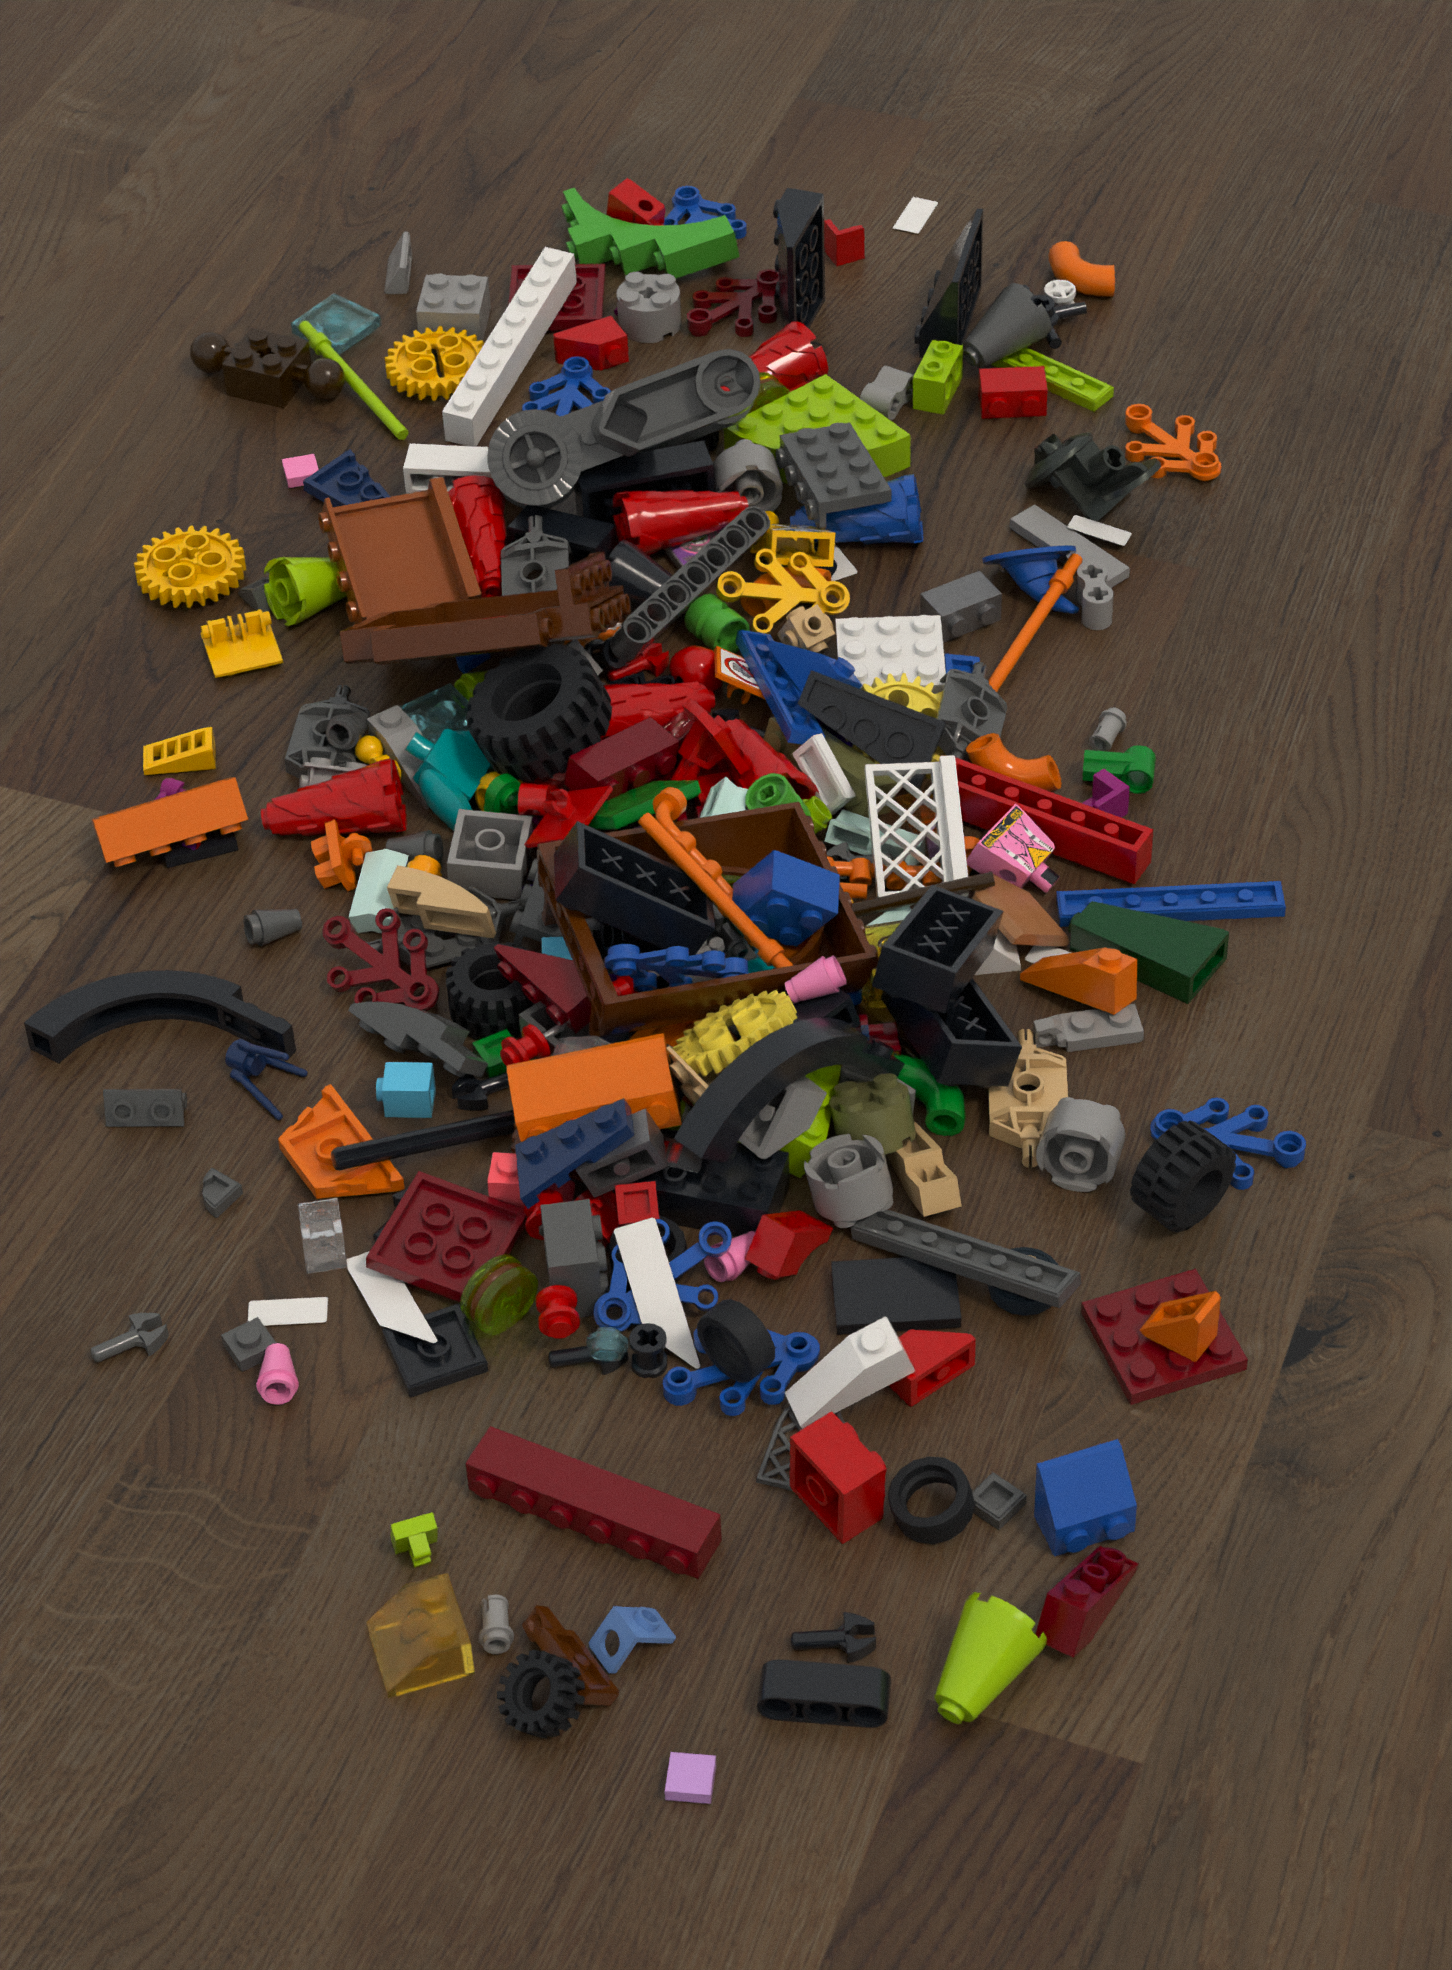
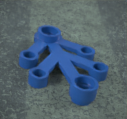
M682 186L675 191V195L672 198L674 208L664 218V225H678V221L686 213H688L690 218L685 224L702 222L726 215L735 232L736 239L744 238L747 234L746 222L736 219V208L733 204H721L704 200L699 194V190L693 186ZM701 210L717 213L718 216L703 213Z
M571 357L564 362L560 374L542 382H534L529 386V395L532 401L524 403L522 411L532 409L546 410L559 404L555 414L561 417L571 413L573 404L577 408L582 409L603 401L611 390L602 387L592 378L593 369L587 359ZM565 385L563 389L549 394L550 390ZM580 385L592 394L593 403L578 391Z
M619 944L608 949V956L604 958L605 967L613 970L614 975L630 976L633 978V989L636 992L657 990V975L646 970L658 973L669 983V987L693 983L692 978L684 975L719 979L749 973L748 961L744 958H725V953L721 951H707L702 954L689 956V949L682 946L640 953L638 946Z
M1211 1098L1204 1106L1186 1114L1174 1109L1163 1110L1156 1115L1150 1126L1151 1136L1156 1140L1170 1127L1176 1126L1182 1121L1188 1122L1191 1120L1199 1125L1208 1121L1217 1125L1204 1129L1231 1149L1272 1156L1279 1165L1286 1168L1297 1166L1305 1157L1306 1141L1297 1132H1281L1276 1135L1274 1141L1237 1134L1245 1129L1259 1132L1267 1127L1269 1114L1267 1109L1261 1105H1251L1246 1108L1245 1112L1228 1119V1102L1222 1098ZM1236 1154V1168L1230 1184L1236 1189H1248L1253 1184L1254 1169L1250 1164L1244 1163Z
M656 1219L657 1226L665 1230V1235L661 1238L664 1245L669 1239L670 1229L665 1221ZM710 1222L704 1225L699 1232V1242L669 1262L674 1280L706 1257H720L728 1252L732 1236L725 1224ZM712 1235H718L722 1238L723 1243L718 1248H712L708 1245L707 1239ZM618 1244L611 1253L614 1267L610 1291L602 1295L595 1303L594 1318L601 1329L620 1333L627 1330L631 1324L641 1325L642 1323L632 1290L626 1293L628 1277L624 1263L619 1262L616 1258V1254L620 1251ZM675 1284L680 1301L695 1304L696 1308L700 1311L708 1312L718 1304V1292L711 1285L706 1284L693 1287ZM704 1291L710 1292L714 1297L713 1302L708 1305L701 1304L698 1300L699 1294ZM610 1307H619L623 1312L622 1316L617 1320L608 1318L606 1313Z
M696 1328L694 1331V1346L697 1351L706 1353L700 1343ZM768 1330L775 1346V1359L767 1368L777 1365L779 1367L775 1375L765 1377L760 1383V1397L765 1403L771 1405L781 1403L785 1399V1389L794 1374L809 1370L818 1360L820 1355L819 1343L815 1337L808 1333L794 1332L784 1336ZM716 1365L692 1372L685 1367H674L663 1378L664 1398L673 1405H686L695 1399L698 1387L730 1378L721 1372ZM764 1370L750 1382L740 1383L736 1381L733 1387L725 1388L721 1392L720 1408L724 1414L737 1416L745 1410V1401ZM770 1388L778 1389L776 1392H769L767 1390ZM731 1399L738 1400L737 1403H728L727 1401Z

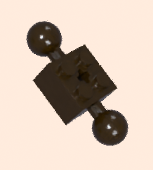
M251 328L235 349L230 348L229 343L222 335L215 332H205L198 335L190 347L192 363L199 370L205 373H216L223 370L226 394L235 398L284 409L303 384H305L306 389L312 396L323 400L336 397L345 385L344 371L336 361L329 358H319L311 362L309 341L292 336H284L262 329Z

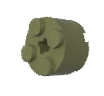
M881 1074L874 1077L873 1081L858 1084L854 1081L841 1082L834 1087L835 1094L830 1099V1108L835 1136L850 1134L852 1140H864L863 1135L874 1137L881 1143L885 1155L903 1148L902 1141L909 1137L911 1142L915 1139L916 1131L909 1090L906 1085L897 1082L895 1074Z

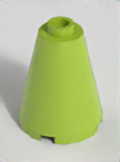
M278 557L270 560L264 570V574L269 573V583L264 584V592L274 616L278 620L284 618L287 621L284 624L286 626L296 625L346 597V592H340L338 587L337 572L339 570L336 562L332 563L329 557Z
M977 1592L969 1595L964 1604L934 1696L935 1701L939 1705L938 1712L947 1720L956 1724H961L962 1721H974L1042 1652L1047 1644L1044 1632L1038 1638L1032 1631L1035 1622L1025 1613L994 1596H991L988 1602L977 1600L981 1594Z

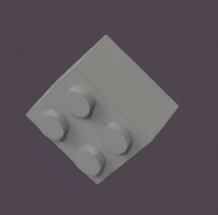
M426 275L416 310L418 332L421 334L425 333L426 327H429L432 332L437 331L439 326H442L443 331H448L451 327H455V333L467 330V337L475 334L477 335V341L483 340L491 310L488 277L476 275Z
M459 809L447 861L448 880L461 886L468 892V887L473 886L489 897L513 900L521 898L532 848H527L524 845L532 834V816Z

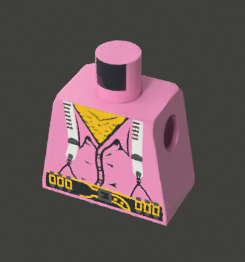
M1017 804L977 843L966 860L967 865L980 874L992 871L994 875L1021 889L1030 880L1044 893H1048L1060 878L1057 873L1045 864L1055 849L1054 843Z

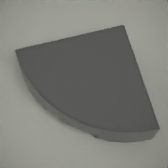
M211 1168L206 1173L202 1189L204 1204L209 1213L218 1218L243 1194L242 1184L214 1168Z

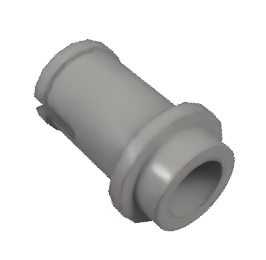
M1114 707L1102 711L1099 716L1100 723L1089 739L1091 747L1096 751L1106 750L1109 752L1118 733L1123 732L1127 726L1124 712Z
M501 1595L487 1596L488 1602L486 1599H482L480 1603L483 1629L479 1632V1643L488 1653L501 1654L510 1648L514 1640V1632L509 1627L508 1620L509 1603Z

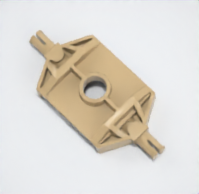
M1021 1029L1017 1032V1038L1022 1049L1008 1087L991 1086L988 1088L989 1136L1022 1148L1023 1166L1029 1168L1030 1155L1033 1168L1038 1165L1036 1150L1048 1116L1062 1098L1068 1097L1066 1058L1062 1055L1037 1048L1033 1042L1034 1033L1032 1030L1027 1029V1039L1025 1040L1024 1029ZM1028 1084L1035 1086L1037 1089L1024 1091L1019 1087Z

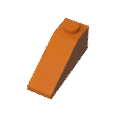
M1106 947L1043 957L1021 972L1020 980L1115 1015L1137 999V959L1122 954L1117 949H1108Z

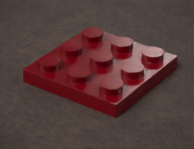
M575 264L576 284L548 330L558 332L603 318L606 280L605 264ZM512 265L508 305L533 265Z
M418 1171L368 1253L366 1268L470 1306L472 1296L475 1294V1288L486 1277L479 1279L475 1284H473V1281L481 1273L488 1271L489 1275L505 1263L526 1226L528 1216L522 1208Z
M1196 1268L1081 1302V1314L1130 1405L1247 1370L1248 1359L1221 1312H1219L1217 1336L1196 1362L1156 1343L1141 1333V1327L1161 1303L1209 1292Z

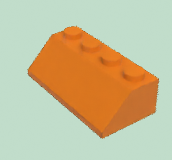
M229 777L91 820L105 862L113 861L115 867L135 862L134 854L149 850L150 856H155L171 851L170 843L184 840L187 846L207 840L205 833L220 829L221 835L242 829L241 822L248 820L236 778Z
M664 1033L507 1065L515 1123L520 1141L523 1142L529 1137L542 1134L562 1125L566 1121L577 1119L604 1105L612 1104L623 1098L630 1106L632 1114L646 1108L659 1129L682 1125L681 1103L674 1074L669 1067L671 1062L666 1049Z

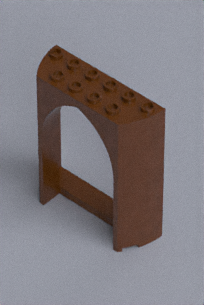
M800 802L673 822L680 831H687L695 837L696 848L707 860H714L719 863L722 868V877L741 878L773 850L838 874L836 867L831 866L827 859L825 844L823 841H818L814 833L812 818L805 815ZM642 827L605 833L679 867ZM563 840L538 844V885L544 891L543 911H541L542 920L545 926L558 924L591 1003L589 1034L592 1039L704 1019L707 1017V1013H716L719 1011L720 1006L726 1005L728 1007L732 1005L734 1000H742L752 993L754 996H758L763 991H767L769 994L777 990L778 993L785 992L788 996L785 982L791 980L792 977L822 956L825 959L835 956L839 962L847 982L840 989L845 993L861 990L868 982L873 968H877L879 960L877 949L873 944H869L865 936L864 923L861 918H856L852 909L851 897L848 892L843 891L839 881L838 914L813 933L803 949L789 960L793 966L618 996L585 920L593 917L577 910H569L561 903L555 901L554 853Z

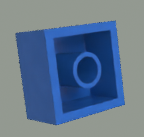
M773 850L733 884L732 900L766 936L779 940L782 944L797 947L838 914L840 875Z

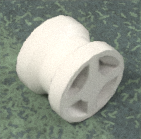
M1054 280L1045 285L1044 295L1054 300V307L1075 303L1073 299L1076 295V288L1069 281Z

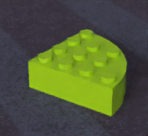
M825 374L747 414L742 421L724 429V448L726 450L735 446L738 441L748 439L753 444L767 448L776 459L775 452L776 449L780 448V435L798 432L804 428L816 429L827 427L833 423H851L883 477H887L910 467L911 435ZM778 467L782 482L787 483L784 469H779Z

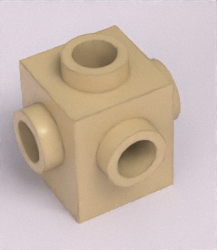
M818 604L805 610L804 606H801L790 612L786 616L787 622L777 633L783 644L820 654L829 649L827 644L835 635L830 618L821 611Z

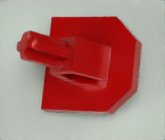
M692 699L683 704L684 713L693 725L678 750L683 758L670 781L695 780L702 767L709 770L720 760H723L740 775L745 773L749 767L728 737L732 731L727 723L719 715L713 718Z

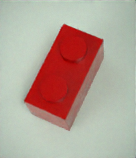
M1044 366L979 369L981 419L1047 416L1048 389Z

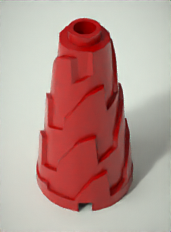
M792 321L787 324L782 330L762 343L756 352L748 356L756 365L760 380L767 378L775 379L784 388L785 393L768 394V398L763 405L825 374L828 375V362L822 346L816 349L813 348L810 342L815 340L816 336L808 327L800 322ZM725 386L721 387V389L724 391H730L729 388ZM761 395L758 398H756V401L759 404L761 403L764 395Z
M471 475L452 481L454 488L449 490L448 494L482 594L481 598L501 596V550L505 547L504 541L506 539L504 516L506 503L504 493L495 486L492 478L486 476Z
M623 491L614 495L613 508L622 506V513L613 515L618 543L624 539L632 542L647 555H651L660 550L692 541L696 537L721 530V528L726 527L749 506L747 498L740 496L738 491Z
M698 681L676 684L604 685L611 699L612 716L606 735L601 736L600 739L602 741L650 717L662 726L669 719L683 712L682 705L690 699L710 714L711 709L715 707L714 693L711 688H706L704 684H699Z
M734 719L726 721L732 731L728 737L749 767L745 773L740 775L727 764L730 776L737 787L749 789L760 777L775 773L784 776L802 800H809L812 796H815L816 792L819 793L815 783L807 774L800 772L784 754L777 752L743 720Z
M392 758L380 760L363 768L332 776L331 780L299 788L297 792L272 798V801L267 802L266 808L261 809L264 829H271L272 834H279L280 836L302 834L304 836L326 834L325 823L334 819L338 823L339 834L341 835L371 832L394 833L406 831L407 829L406 805L402 804L401 795H404L397 766Z

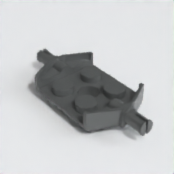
M535 515V520L533 516H530L528 518L529 532L526 533V536L505 546L501 550L502 595L557 589L554 570L564 569L569 566V553H572L568 540L544 534L542 531L543 518L541 516ZM534 570L542 571V574L536 579L529 580L526 578Z
M983 662L974 663L972 673L950 669L940 679V682H944L945 686L936 719L946 722V727L938 746L947 756L955 755L956 758L970 763L972 762L966 752V747L972 741L987 734L996 733L1000 737L1007 711V703L989 685V681L985 679L988 667L986 664L983 666Z
M338 685L334 697H330L328 700L304 704L300 707L285 756L287 773L299 779L301 775H307L306 770H299L304 762H310L311 757L332 760V766L346 767V762H357L355 746L348 750L336 748L329 743L326 734H323L327 729L328 722L334 716L361 711L367 714L369 718L371 717L370 711L367 708L348 701L351 694L350 687L344 685L342 690V685Z
M470 886L468 887L469 892L489 908L496 931L495 937L487 938L425 929L421 917L410 914L400 917L401 925L398 929L400 960L411 967L410 952L403 944V937L410 929L421 930L428 939V947L425 950L426 968L450 962L455 956L461 957V951L466 948L473 949L475 944L483 942L486 945L491 944V941H499L502 925H506L505 919L513 917L516 910L524 912L525 907L518 905L520 898L504 904L496 903L493 898ZM396 907V908H394L393 910H394V911L397 913V915L399 916V911H398V908ZM443 935L454 936L449 940H443L442 938H440ZM421 937L413 938L410 946H417L421 942ZM382 938L367 942V944L383 954Z

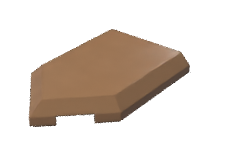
M994 874L995 886L974 892L973 900L1003 911L999 930L1012 945L1067 947L1070 943L1067 934L1029 892Z

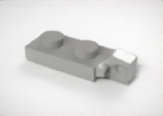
M1135 1004L1127 1005L1115 1015L1100 1009L1057 1014L1033 1022V1038L1037 1048L1057 1045L1058 1047H1066L1067 1052L1138 1043L1143 1041L1144 1030Z

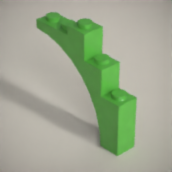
M575 188L563 191L566 204L561 205L566 222L570 224V228H567L570 241L566 242V247L569 253L574 254V258L577 259L579 264H602L613 260L614 265L620 264L625 275L656 265L659 271L664 270L666 274H671L676 279L740 257L735 232L726 215L702 222L681 225L653 226L635 224L612 218L595 210L581 198Z

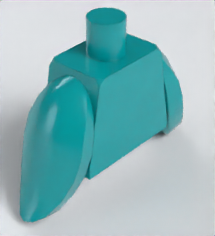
M444 729L434 743L416 732L405 748V751L422 761L413 779L419 785L428 807L454 831L458 810H472L469 800L479 786L480 779L486 774L488 769L493 768L467 730L453 731L451 729Z

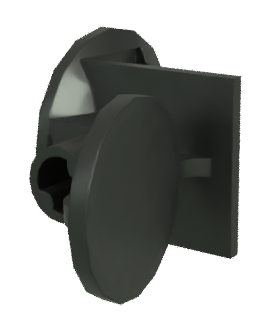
M1091 432L1071 436L1063 442L1053 433L1033 449L1035 454L1034 466L1030 470L1024 485L1026 488H1035L1050 482L1055 489L1061 485L1085 517L1096 522L1128 493L1154 475L1161 467V463L1156 458L1142 463L1134 462L1125 466L1126 460L1123 452L1114 445H1109L1100 450L1092 440L1093 435Z

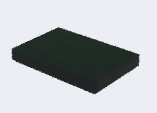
M908 1257L831 1262L837 1335L853 1334L887 1316L895 1331L961 1327V1311L955 1273Z

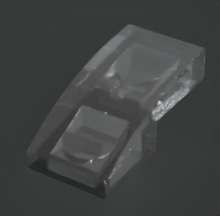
M338 1198L298 1204L307 1274L348 1268Z

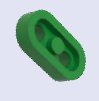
M508 773L501 774L493 779L485 793L484 811L519 815L518 793L521 783Z

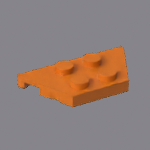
M331 1084L325 1086L321 1091L322 1099L313 1108L307 1106L298 1116L297 1122L289 1126L278 1138L281 1152L316 1199L396 1192L405 1189L403 1177L390 1160L339 1171L334 1169L331 1160V1151L333 1149L374 1139Z

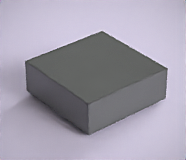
M992 1472L972 1492L975 1502L973 1513L1000 1530L1026 1504L1027 1494Z

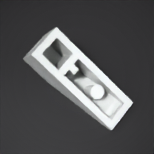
M887 1316L847 1336L789 1388L785 1395L800 1427L803 1429L832 1411L835 1414L915 1372V1369Z

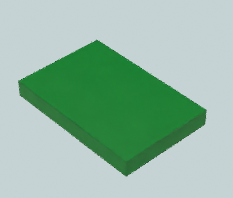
M698 780L649 782L620 794L613 799L605 800L588 826L594 829L617 830L638 821L648 812L651 815L655 814L653 800L663 789L667 787L677 788L684 794L686 800H689L701 793Z

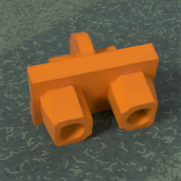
M334 819L325 823V836L311 841L313 854L320 863L314 866L315 875L324 889L342 883L347 891H351L357 887L354 865L359 866L363 864L365 854L373 850L372 844L367 837L358 833H352L347 838L342 837L339 834L338 823Z

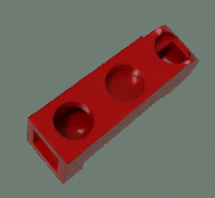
M556 773L553 775V778L544 781L536 778L535 782L521 783L518 793L519 815L545 816L547 812L543 808L542 803L556 800V797L551 793L552 790H567L564 786L566 773Z

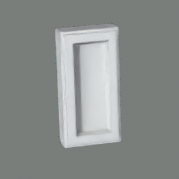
M822 733L813 735L792 753L801 771L807 774L819 790V793L816 792L815 796L827 806L831 815L835 814L856 797Z

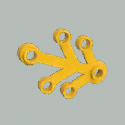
M767 548L757 552L754 565L759 571L768 572L779 585L747 583L740 574L733 571L723 573L716 584V593L725 602H735L740 597L780 600L767 612L754 617L751 630L752 632L770 634L773 625L800 602L814 604L813 606L818 604L821 611L829 615L841 614L846 610L850 602L848 589L840 582L826 581L810 563L809 556L804 552H795L788 562V568L794 575H803L814 589L802 588L776 560L775 553ZM766 556L771 560V563L765 565L760 562L759 558ZM800 559L805 563V567H796L793 561ZM730 585L734 587L735 593L728 594L724 591L723 587ZM834 595L838 602L832 604L827 601L826 596ZM764 621L768 628L766 630L759 629L756 622Z

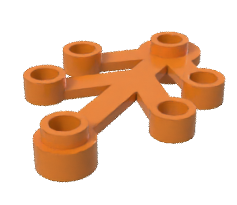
M1133 404L1126 409L1125 424L1129 431L1136 434L1145 433L1159 443L1128 442L1125 448V458L1128 461L1140 462L1144 460L1145 456H1161L1152 457L1158 459L1161 463L1160 469L1151 476L1153 478H1162L1166 476L1167 471L1190 473L1191 476L1200 481H1209L1220 475L1222 465L1218 456L1213 453L1217 446V435L1214 432L1202 431L1197 435V448L1200 452L1195 453L1189 449L1190 435L1194 433L1195 429L1193 417L1182 415L1176 418L1175 433L1177 434V439H1175L1152 422V410L1147 405ZM1162 457H1177L1182 460H1166Z

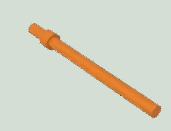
M1071 554L1062 569L1056 570L1049 581V589L992 673L988 681L989 685L996 692L1000 689L1061 594L1067 593L1073 584V576L1083 562L1080 555Z
M649 812L639 819L638 823L758 949L757 955L767 966L773 965L775 969L793 966L784 955L785 950L775 939L770 940Z

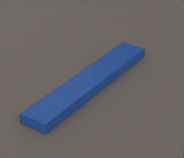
M738 630L735 642L787 742L803 745L813 735L821 733L825 738V734L816 718L798 705L802 693L766 646L770 640L774 641L772 636L767 633Z
M1281 881L1056 891L1060 927H1069L1072 917L1077 912L1081 913L1091 901L1183 921L1285 917L1286 910Z

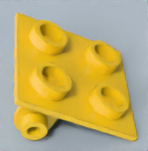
M258 609L257 611L244 613L246 623L243 622L241 613L237 614V625H233L231 616H227L228 627H226L224 618L206 621L207 625L201 626V637L215 678L283 663L271 628L272 622L269 611L262 612L261 609Z

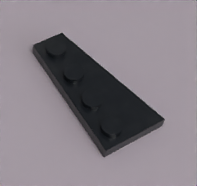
M812 670L798 701L800 707L880 764L932 762L946 727V722ZM915 774L909 782L920 790L926 774Z

